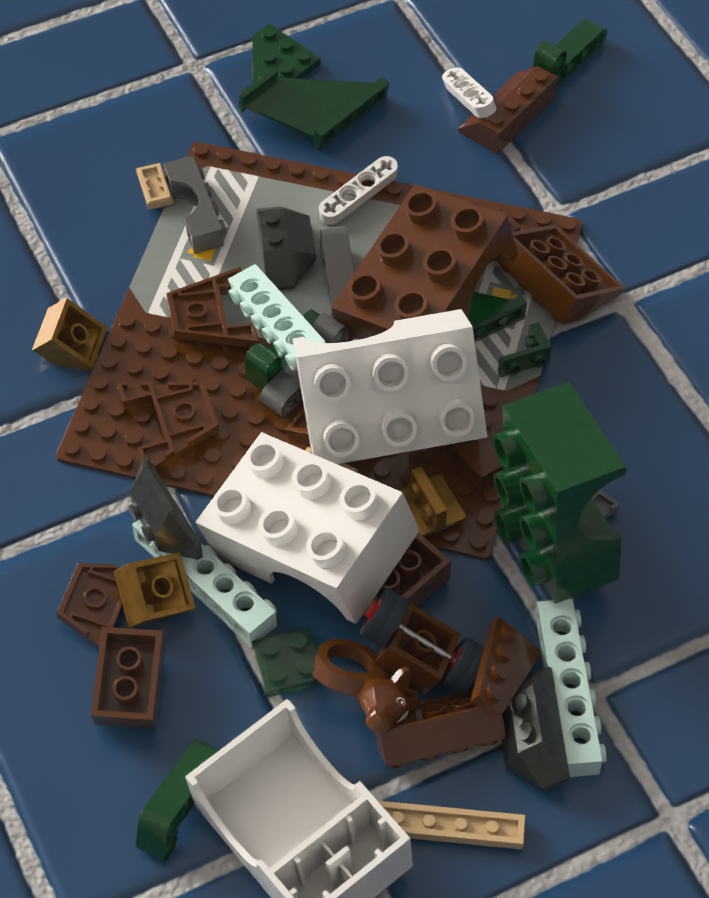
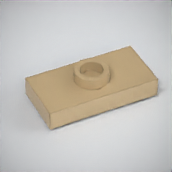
M161 163L136 168L148 210L172 205L173 199Z

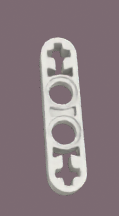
M453 68L443 74L442 78L446 89L476 117L485 118L496 111L497 108L492 95L463 69Z
M388 156L377 159L323 200L319 206L321 221L329 225L340 222L391 183L398 175L397 161ZM364 180H372L375 182V184L370 187H365L361 183ZM353 194L356 198L352 201H346L343 199V196Z

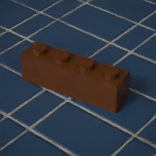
M488 433L487 438L439 446L479 493L494 486V474L503 471V466L498 460Z

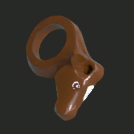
M331 639L324 642L318 648L313 664L315 670L312 675L328 688L357 697L367 717L365 723L370 729L378 733H388L395 724L417 711L419 696L416 691L409 688L412 671L408 666L400 668L391 677L389 672L374 664L378 654L371 648L348 639ZM345 657L363 665L368 672L353 673L335 666L329 658Z

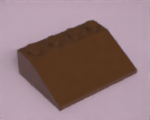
M557 225L512 232L518 252L513 263L509 262L504 254L494 258L501 265L502 270L517 280L520 287L526 289L535 297L538 304L544 306L553 314V318L562 324L581 320L622 294L625 290L615 278Z

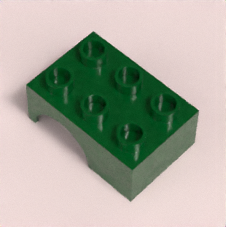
M569 381L503 405V432L493 435L494 449L499 462L503 466V471L495 473L493 479L496 492L504 508L494 512V519L503 541L506 544L517 541L522 548L523 553L520 554V564L526 580L532 587L543 584L555 604L619 580L622 536L620 532L614 533L592 497L608 483L626 475V465Z

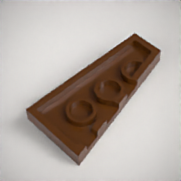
M499 616L490 622L470 700L471 703L493 720L503 713L543 652L521 635L514 626L508 624Z

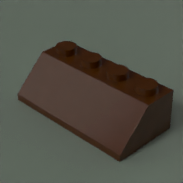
M539 66L517 72L492 96L497 108L496 111L485 118H478L473 114L458 128V132L492 152L499 154L556 98L558 77Z
M470 689L462 696L453 693L419 701L417 711L395 724L390 732H373L380 756L386 767L400 768L408 765L410 761L418 759L429 761L436 759L439 754L447 752L457 754L463 753L468 750V747L476 745H495L498 740L506 738L502 714L494 720L470 702L473 689Z

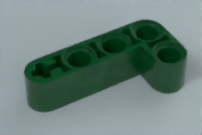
M587 18L583 19L556 45L543 40L536 48L533 67L539 66L557 76L558 87L603 44L607 36V29Z
M310 309L303 317L313 326L315 320L321 314ZM259 343L253 345L245 357L247 381L263 390L288 364L285 356L280 357L274 345L269 349Z
M194 740L143 808L137 825L136 848L163 861H166L171 856L177 843L179 826L195 805L185 776L220 749L200 740Z

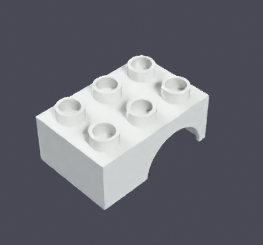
M462 309L394 321V325L387 331L356 341L316 343L308 341L304 337L293 339L312 454L332 463L341 464L487 438L473 327Z
M262 432L195 522L210 547L217 554L218 559L270 584L275 580L272 572L290 575L325 596L341 611L346 620L357 624L420 531L403 492Z
M288 699L185 776L195 806L271 898H374L413 867L410 837L360 781L353 785L329 763L305 730L296 712V708Z

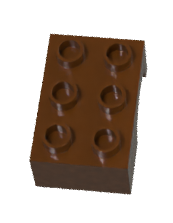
M414 184L331 306L336 320L348 327V342L353 339L361 340L381 334L394 325V321L462 309L469 320L472 296L477 282L487 265L501 254L506 255L508 261L512 263L518 256L508 216Z

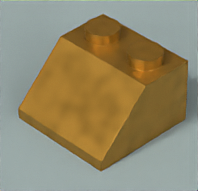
M65 298L48 308L32 350L53 365L90 371L95 365L108 327L74 302Z
M180 552L128 563L113 571L129 628L153 623L196 609Z

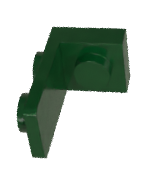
M539 322L529 325L528 337H525L526 350L499 358L498 374L500 377L516 375L521 371L534 367L539 368L550 363L552 346Z

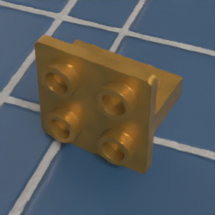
M422 466L411 470V482L408 483L407 488L399 491L404 494L420 529L419 534L426 537L466 520L465 513L442 475L428 478Z

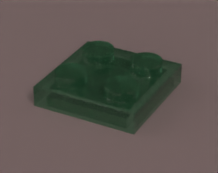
M310 627L252 641L267 698L322 684L312 675L315 670L313 664L317 649Z

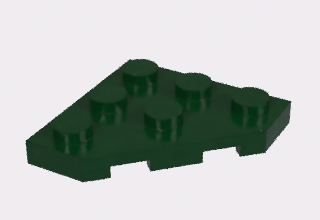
M270 23L252 35V85L263 74H268L273 69L278 71V78L302 79L321 65V58Z

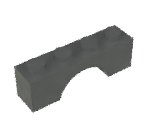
M193 156L164 163L165 178L172 198L185 199L196 206L194 212L185 218L187 237L194 254L224 246L223 235L227 234L223 219L218 220L219 211L216 201L211 202L210 200L212 194L208 182H203L204 172L201 164L196 165Z

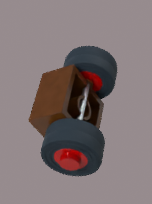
M389 588L384 590L376 601L373 600L364 614L366 618L361 626L360 634L377 646L382 647L374 664L392 675L400 668L408 666L412 671L409 685L425 695L438 682L460 696L464 695L475 684L484 646L466 637L455 648L461 635L459 632L412 603H409L406 598Z

